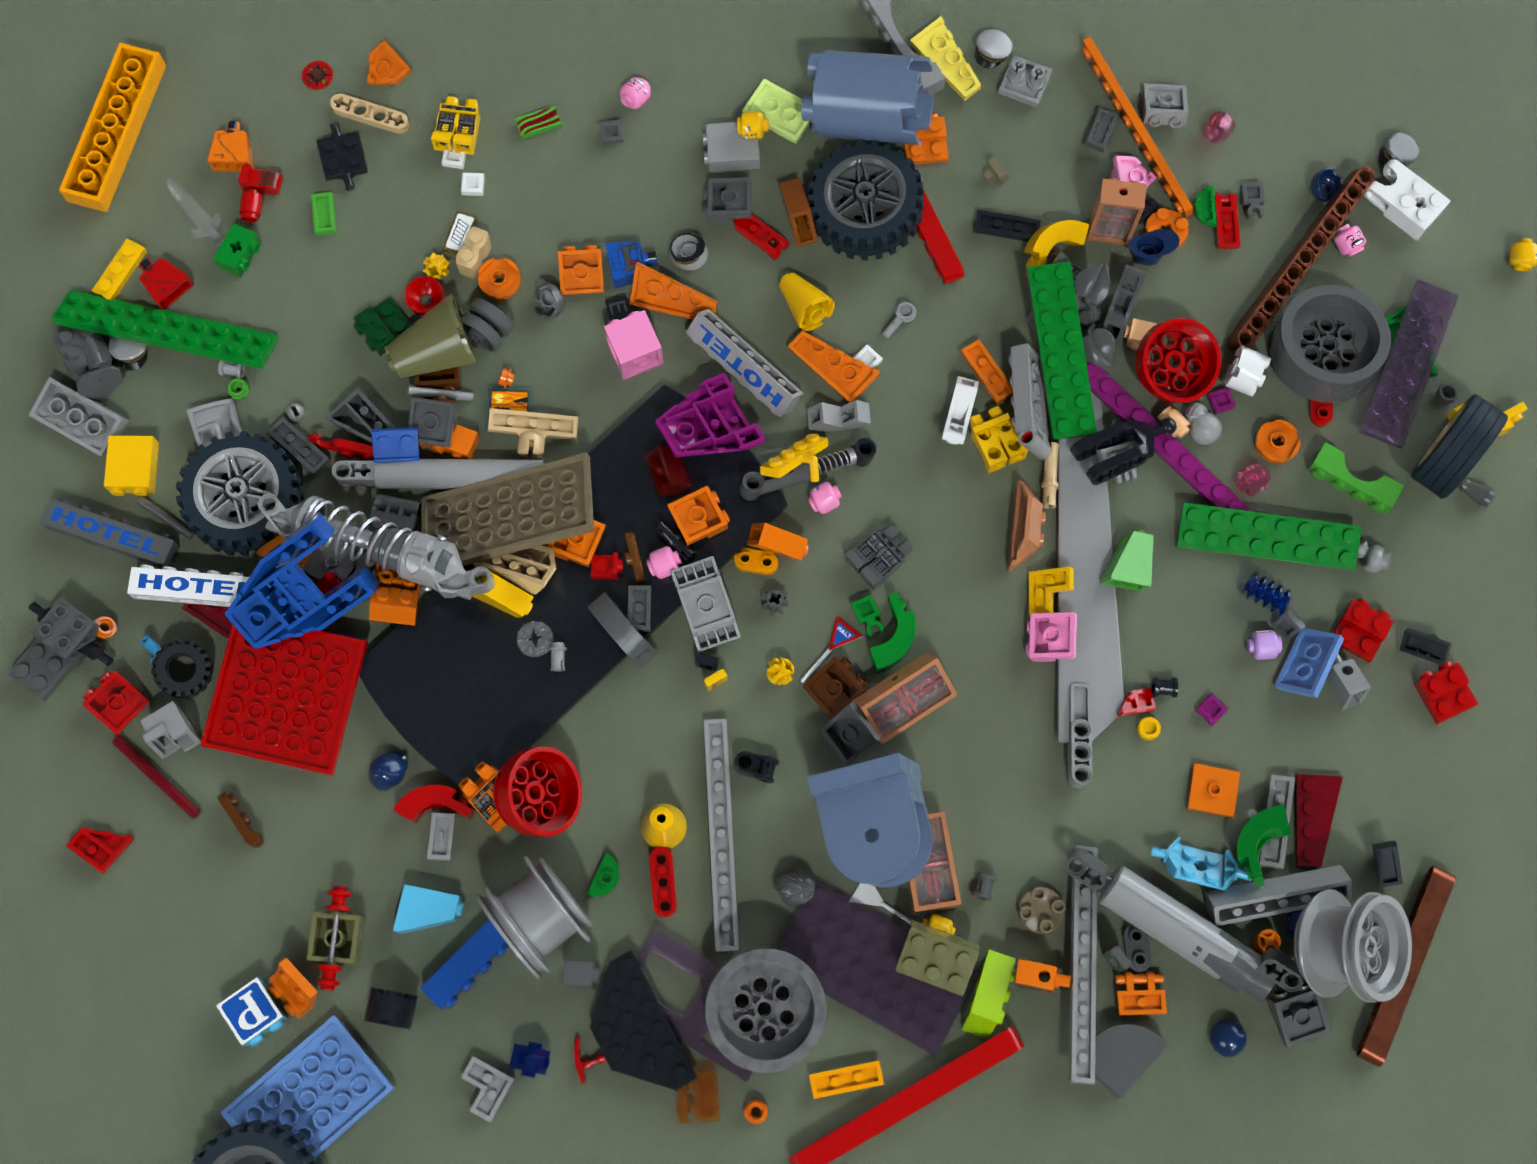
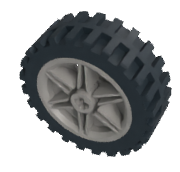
M240 431V436L236 437L232 432L225 433L224 439L219 440L215 436L210 439L212 442L210 445L204 447L201 444L198 446L197 449L200 452L195 457L191 454L186 459L189 462L187 469L182 467L179 472L183 480L176 484V489L180 492V496H176V501L182 509L179 512L181 517L187 522L186 525L204 544H208L217 552L223 550L229 556H234L235 552H239L242 557L250 556L249 551L255 550L257 552L259 548L280 535L265 528L268 519L260 509L252 512L258 506L260 497L268 493L273 494L280 500L285 509L300 504L301 499H305V492L301 488L303 481L298 474L297 468L286 452L279 448L271 439L266 441L262 435L255 433L253 438L248 432ZM223 475H228V478L230 480L227 482L226 480H222L221 477ZM265 484L266 489L260 490L259 486ZM216 496H220L216 501H214V498ZM275 504L270 505L268 510L273 509ZM233 511L237 512L236 517H230L229 514Z

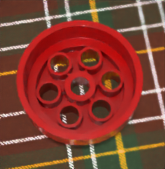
M1187 318L1171 319L1156 324L1143 336L1136 352L1135 368L1142 385L1155 398L1168 403L1191 402L1204 396L1214 386L1220 373L1221 352L1216 338L1203 324ZM1164 336L1168 338L1167 346L1163 343ZM1184 341L1188 344L1186 351L1183 348ZM1150 352L1154 354V360L1152 362L1149 359ZM1170 357H1172L1174 360V364L1172 367L1169 364ZM1190 362L1193 364L1192 372L1189 370ZM1156 373H1158L1160 376V380L1158 383L1155 381ZM1176 378H1178V380H1179V387H1178V388L1175 386V379H1176Z
M551 747L530 748L513 755L499 770L494 782L493 799L501 819L520 834L528 837L554 836L565 831L576 819L582 802V784L575 765L564 753Z

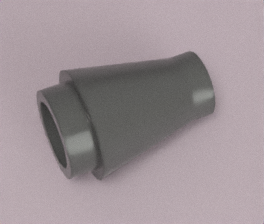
M1469 479L1465 481L1460 489L1480 507L1483 505L1486 508L1497 493L1492 490V487L1473 482Z

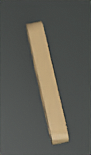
M336 94L330 100L333 112L339 116L396 134H403L409 129L408 118L402 112L345 94ZM341 102H344L345 106L341 105L339 108L337 107L336 104H341ZM358 107H364L366 109L365 112L361 115H357L354 113L355 109ZM377 113L385 114V118L381 121H376L374 116ZM400 120L403 121V124L400 123L398 126H396L395 122L399 123Z

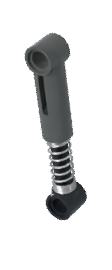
M861 438L855 445L850 446V448L844 451L834 452L833 455L829 453L828 456L823 455L822 458L817 457L819 474L821 475L823 471L826 473L827 470L832 471L833 468L838 469L840 466L843 468L844 465L851 466L855 464L860 467L869 465L876 454V444L869 438ZM859 450L866 451L868 455L862 454ZM802 463L781 478L764 476L760 472H748L742 479L739 488L740 495L745 500L753 501L758 499L760 495L809 481V463ZM747 484H754L756 489L749 488Z

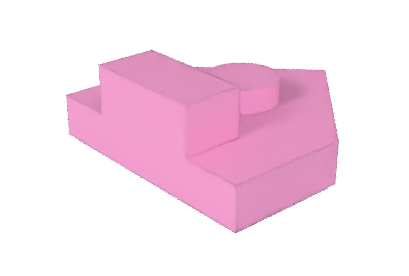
M1116 155L1113 158L1114 169L1110 172L1111 178L1125 182L1138 181L1141 184H1147L1148 187L1157 177L1140 165L1141 162L1136 157Z

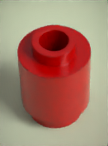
M247 189L246 192L241 193L239 214L242 221L256 223L258 218L261 217L263 196L259 194V191Z

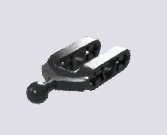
M1164 418L1159 426L1153 429L1134 420L1121 421L1075 442L1071 446L1070 452L1077 461H1082L1097 454V450L1115 446L1132 436L1139 444L1138 446L1095 464L1087 471L1086 475L1093 485H1098L1142 465L1147 459L1153 457L1155 437L1161 434H1173L1177 425L1172 418Z

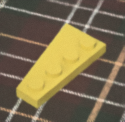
M941 16L910 40V45L920 56L929 57L932 63L936 62L945 76L947 84L964 101L980 90L981 84L969 63H966L961 49L955 44L950 30H947Z

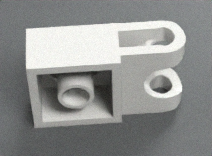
M1392 159L1383 168V175L1391 185L1385 186L1377 181H1373L1365 192L1364 197L1383 211V215L1417 241L1445 210L1450 200L1401 162Z

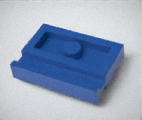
M417 427L372 429L374 463L419 461Z

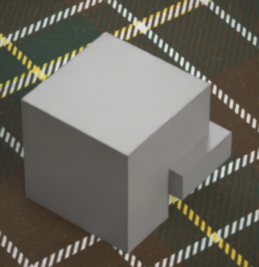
M173 701L140 720L146 731V734L142 736L143 739L162 759L180 748L187 752L201 743L187 716Z

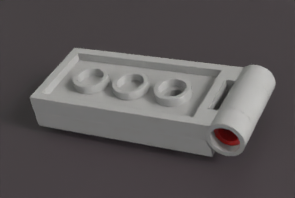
M1027 343L1013 346L1009 356V364L1012 368L1010 383L1013 388L1011 403L1015 416L1012 418L1013 426L1016 433L1019 434V443L1036 458L1043 460L1050 455L1051 447L1048 442L1046 396L1040 356Z

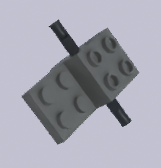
M60 597L52 608L48 607L46 609L34 601L29 605L28 609L38 615L37 621L40 622L31 632L36 639L7 675L41 700L46 701L74 666L78 667L86 657L91 660L98 659L106 666L111 665L114 658L104 652L105 647L95 640L100 626Z

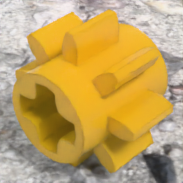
M433 252L430 258L426 257L423 261V264L426 266L422 271L426 272L428 277L438 281L443 276H447L450 271L447 269L450 262L445 259L443 254L435 255Z
M775 657L768 662L770 667L767 669L766 675L770 682L780 686L782 684L786 685L793 680L791 675L794 674V666L791 661L786 658L780 657L777 659Z

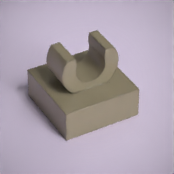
M995 156L988 161L992 168L983 174L990 184L997 180L998 177L1002 183L1010 179Z

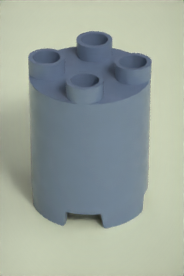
M826 50L823 53L812 52L808 60V76L810 79H815L813 95H805L803 97L801 106L802 120L812 122L813 133H817L822 138L875 140L885 143L922 145V140H918L916 131L929 130L934 95L924 93L921 72H932V61L929 57L835 50Z

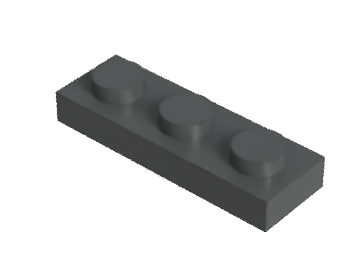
M283 416L267 431L275 441L314 476L331 462L322 451Z

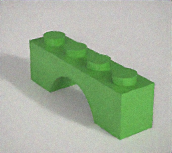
M1326 442L1319 449L1307 470L1315 478L1331 483L1333 488L1347 492L1354 500L1370 505L1378 513L1387 514L1393 508L1404 488L1402 484L1385 475L1375 481H1362L1355 478L1345 465V453Z

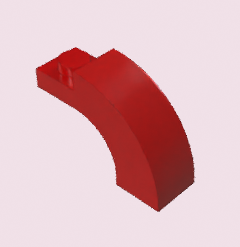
M426 785L414 789L402 797L393 808L394 812L416 824L426 811L437 807L450 809L471 820L475 813L470 808L471 804L466 800L459 798L456 801L459 795L457 790L443 785Z

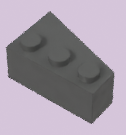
M359 388L325 417L333 425L373 445L372 429L396 428Z

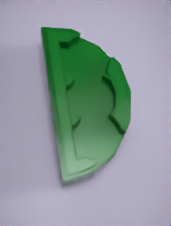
M1209 186L1196 196L1193 211L1199 222L1208 227L1216 228L1214 186Z
M607 852L587 892V896L594 898L605 896L611 893L618 885L620 878L619 866L614 857Z

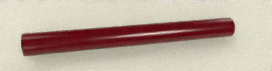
M121 735L112 741V744L191 819H195L200 815L201 811Z

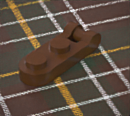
M226 791L217 796L220 804L245 842L254 848L261 847L264 843V838L252 830L249 825L252 821L245 811L241 813L237 805L240 803L232 792L228 794Z

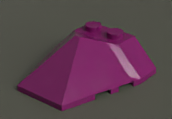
M725 372L703 381L698 389L693 393L687 394L681 403L675 404L655 421L675 457L743 451L766 442V438L756 423L751 425L748 423L734 400L735 388Z

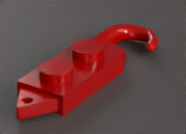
M310 434L308 436V440L315 446L339 452L344 458L353 459V457H356L362 461H374L373 446L341 438L331 441L320 439L321 435Z

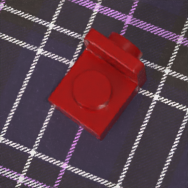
M613 552V555H594L591 560V579L618 580L619 573H623V559H619L618 552Z

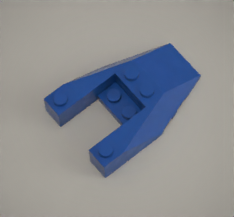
M318 513L299 527L260 560L224 614L254 649L282 642L283 639L303 636L311 631L323 630L373 595L380 584L369 569L363 566L323 594L297 563L326 543L335 531L321 513Z

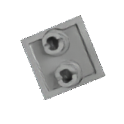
M1013 55L998 94L1037 108L1053 69Z

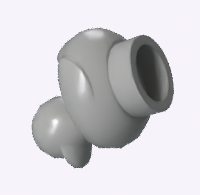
M1367 541L1359 544L1358 558L1367 557V563L1363 566L1367 572L1377 573L1381 569L1388 570L1391 560L1390 552H1385L1379 545H1373L1369 548Z

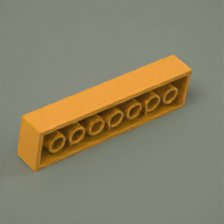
M119 43L59 188V192L67 202L108 212L166 68L160 53Z

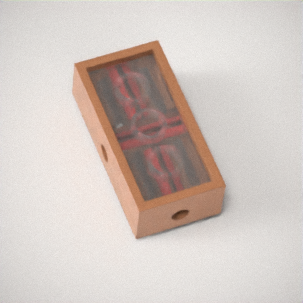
M1115 178L1102 179L1088 218V224L1090 225L1086 240L1128 246L1145 207L1147 184H1141L1138 181H1119Z
M927 651L852 700V702L857 705L880 736L881 740L878 742L884 744L956 697L957 693L938 658Z
M945 811L928 814L932 831L931 854L923 870L907 883L913 915L958 908L962 904Z

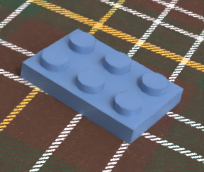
M1303 628L1299 631L1274 686L1278 690L1318 698L1344 638L1339 634Z

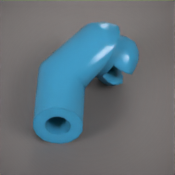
M146 635L142 637L140 644L154 655L150 660L152 664V660L156 658V652L160 651L161 647L151 637Z

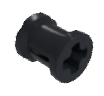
M1153 677V697L1171 695L1173 698H1176L1178 695L1177 677H1173L1170 680Z

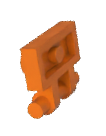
M1146 971L1145 974L1124 972L1123 975H1115V984L1125 985V991L1116 992L1118 1016L1167 1014L1165 990H1155V983H1163L1164 981L1163 973L1154 974L1153 971ZM1146 983L1147 990L1134 991V984Z

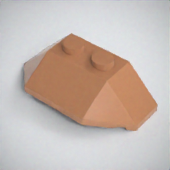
M1019 480L1015 487L1008 572H1013L1035 555L1039 546L1042 547L1044 542V533H1040L1041 525H1045L1046 512H1042L1043 504L1027 485Z

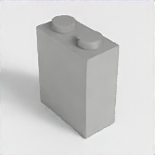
M737 122L706 124V132H702L703 145H707L708 151H704V164H709V172L760 169L758 140L743 139L742 135L738 134Z

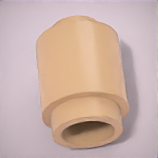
M1171 406L1167 407L1157 417L1160 422L1164 418L1175 420L1177 428L1171 434L1174 438L1177 436L1182 438L1190 430L1188 428L1190 425L1188 420L1176 408L1173 409Z

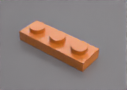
M979 339L961 349V355L996 404L1013 395L1011 383Z

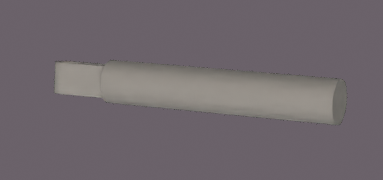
M419 459V461L374 463V461L342 460L333 465L332 474L342 486H376L377 489H455L545 464V461ZM349 470L345 477H339L341 471Z

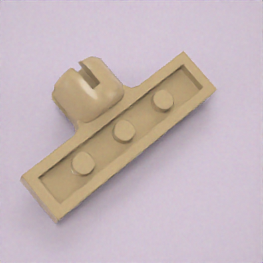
M490 408L488 432L517 435L519 438L518 454L528 458L529 447H533L532 458H539L544 454L546 438L576 440L578 416Z

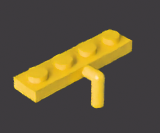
M818 434L806 435L804 439L795 442L793 446L783 450L779 455L769 459L768 462L760 466V474L781 478L802 463H809L810 481L818 482V458L815 455L828 447V438L820 437Z

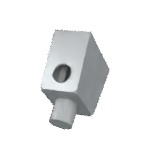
M1338 653L1326 679L1340 710L1343 711L1361 704L1371 687L1353 659L1343 661Z

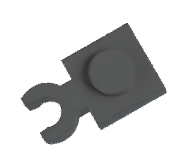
M1263 182L1241 183L1242 206L1249 207L1246 212V218L1248 220L1251 219L1252 212L1254 211L1258 213V219H1261L1264 215V209L1260 205L1265 203Z

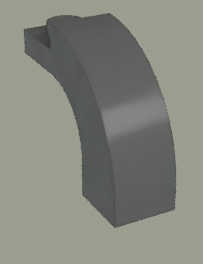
M1127 264L1102 325L1103 329L1111 332L1117 345L1121 341L1147 272Z
M605 592L588 606L589 610L608 634L640 668L658 654Z

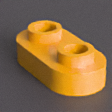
M743 548L734 556L736 568L743 572L769 576L778 569V559L771 552ZM748 556L749 560L747 562H743L741 560V557ZM770 560L771 564L769 566H765L763 564V561Z

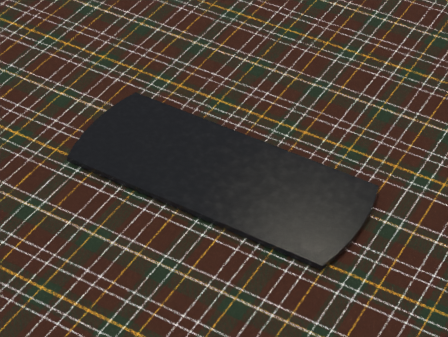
M665 384L588 453L591 467L593 519L606 525L594 555H613V552H618L619 559H623V573H619L618 580L591 579V563L589 567H586L571 560L566 561L555 556V572L545 587L536 595L528 593L534 596L531 601L533 603L532 609L528 615L519 618L474 597H471L470 600L459 596L444 598L436 591L418 607L415 626L399 624L364 656L359 676L384 716L423 758L455 783L459 784L466 777L474 783L480 777L475 768L482 761L489 766H494L499 771L513 755L533 746L628 657L588 608L604 592L628 619V585L652 587L651 632H639L645 639L682 606L672 577L659 579L657 576H652L646 561L649 559V554L652 551L663 548L668 544L654 531L656 527L658 528L657 525L665 520L677 534H681L667 507L668 504L707 485L711 492H716L720 500L718 506L721 511H726L730 520L728 522V529L713 537H705L690 544L689 546L696 553L687 562L680 556L682 563L678 565L682 567L713 556L718 571L746 546L752 523L770 524L787 508L788 504L779 490L760 495L758 499L753 501L745 500L740 495L739 488L745 474L748 472L759 473L760 466H762L749 449L685 457L674 456L655 421L675 404L681 403L685 396ZM747 484L749 488L756 489L754 484ZM472 563L463 566L465 571L476 568V566ZM551 643H565L567 651H565V671H550L551 651H549V647H551Z

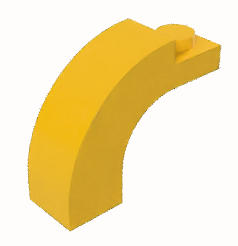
M1076 220L1053 222L1040 228L1033 234L1025 247L1024 252L1031 254L1027 261L1026 269L1027 267L1045 265L1051 248L1059 242L1072 246L1084 245L1090 224Z

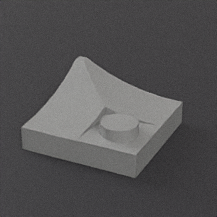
M232 398L207 403L187 410L198 446L201 444L204 447L212 443L210 439L215 436L219 440L224 439L225 433L232 432L235 437L240 436L241 428L236 404Z

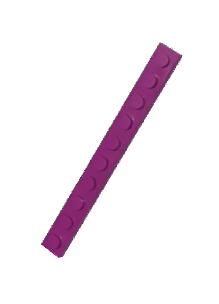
M1086 361L1091 392L1120 420L1124 422L1134 420L1151 429L1159 426L1160 423L1103 369ZM1161 434L1155 437L1154 452L1211 506L1245 511L1250 510L1171 434Z

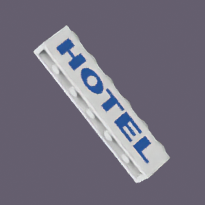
M140 565V568H131L127 594L134 599L230 607L249 577H243V574L231 572L229 575H221V572L208 570L207 573H199L198 570L186 568L185 571H176V568L165 566L162 569H154L150 565Z

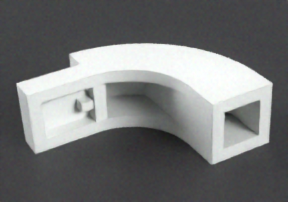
M959 376L957 378L942 439L950 444H964L979 381Z

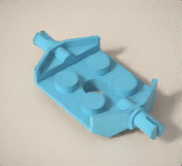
M1178 837L1168 849L1153 846L1150 849V856L1163 858L1168 874L1173 878L1224 891L1237 878L1248 880L1246 870L1237 867L1238 864L1229 849H1226L1224 855L1179 844L1181 837ZM1196 867L1201 868L1203 871L1197 870Z

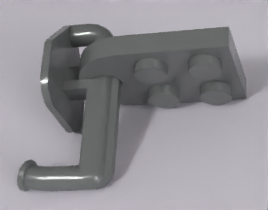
M75 328L52 334L53 342L68 373L77 380L76 385L79 395L103 401L122 383L121 371L118 367L112 366L111 354L101 334Z

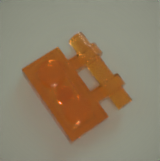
M717 1071L696 1072L697 1080L677 1091L675 1090L678 1093L676 1113L679 1114L680 1124L689 1123V1113L695 1112L696 1122L720 1120ZM694 1090L695 1105H688L687 1091Z

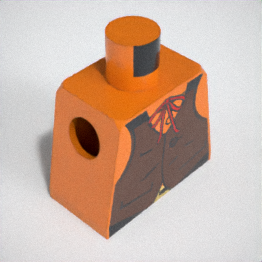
M1019 959L1015 984L1017 988L1055 994L1056 988L1070 989L1071 976L1059 974L1056 966ZM1043 975H1049L1050 980L1048 982H1042L1041 977Z

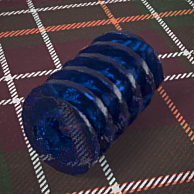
M1254 572L1246 582L1241 594L1247 591L1246 599L1254 595V603H1258L1262 599L1263 608L1271 604L1270 612L1278 608V616L1281 617L1292 599L1290 597L1291 590L1287 589L1282 593V585H1278L1274 589L1275 582L1273 580L1266 584L1267 577L1263 576L1258 580L1259 573Z

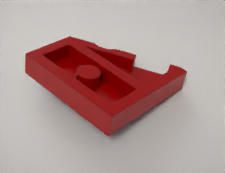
M82 827L66 844V847L104 875L134 839L130 835L122 836L107 831L98 832Z

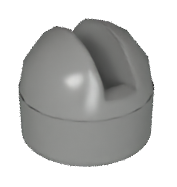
M294 403L288 406L287 415L291 421L300 422L305 418L306 411L302 405ZM294 408L297 409L299 415L295 416L293 412Z

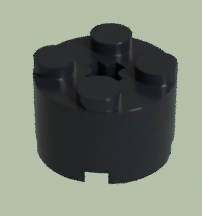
M371 987L364 1021L411 1029L418 996L406 993L403 996V993L385 991L384 989Z

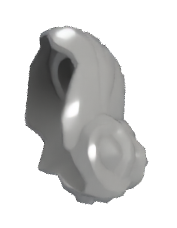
M1191 403L1184 412L1186 419L1190 423L1188 428L1190 429L1191 438L1200 445L1212 444L1221 436V422L1215 415L1209 413L1203 404Z

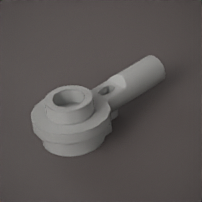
M901 302L895 308L896 317L881 333L886 339L893 334L901 323H909L914 320L916 308L912 303Z

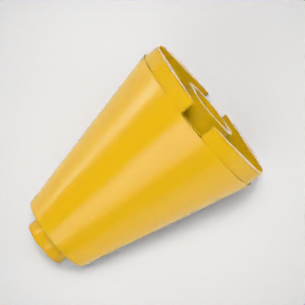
M787 273L780 279L779 288L798 327L806 332L812 331L823 324L821 321L825 317L829 319L835 309V302L830 296L796 273Z
M658 804L646 811L641 821L642 836L653 848H674L684 839L687 830L685 816L677 807L670 804Z

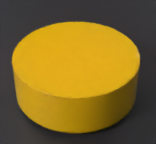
M1145 717L1137 725V733L1143 740H1154L1161 732L1159 721L1153 717Z

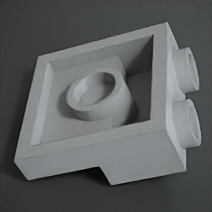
M1144 83L1142 89L1144 102L1142 108L1143 124H1149L1152 127L1170 125L1172 128L1186 126L1189 114L1186 85Z

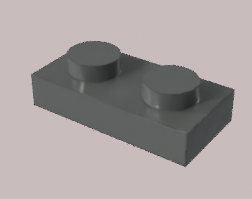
M628 585V620L638 632H651L652 587Z

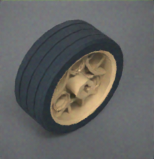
M1478 394L1472 395L1428 448L1412 471L1411 478L1436 494L1439 498H1447L1465 479L1494 442L1508 420L1507 414L1485 399H1482Z

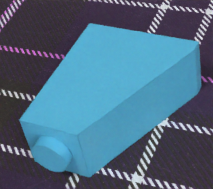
M404 884L393 931L404 934L457 922L458 916L461 917L464 911L465 903L462 902L463 898L458 895Z

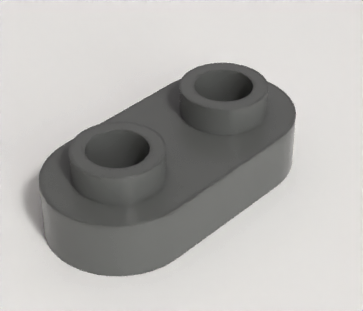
M1130 925L1124 930L1122 936L1126 957L1131 962L1129 969L1139 973L1147 970L1151 965L1148 935L1135 926ZM1133 932L1139 934V940L1136 941L1132 938ZM1137 956H1141L1143 958L1142 964H1138L1136 962Z

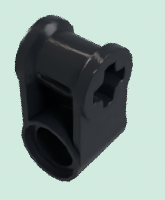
M742 751L735 757L734 768L741 775L773 784L774 771L780 761L773 757ZM741 758H747L750 760L751 766L742 768L739 766L738 761ZM768 765L769 767L767 773L765 774L766 766Z

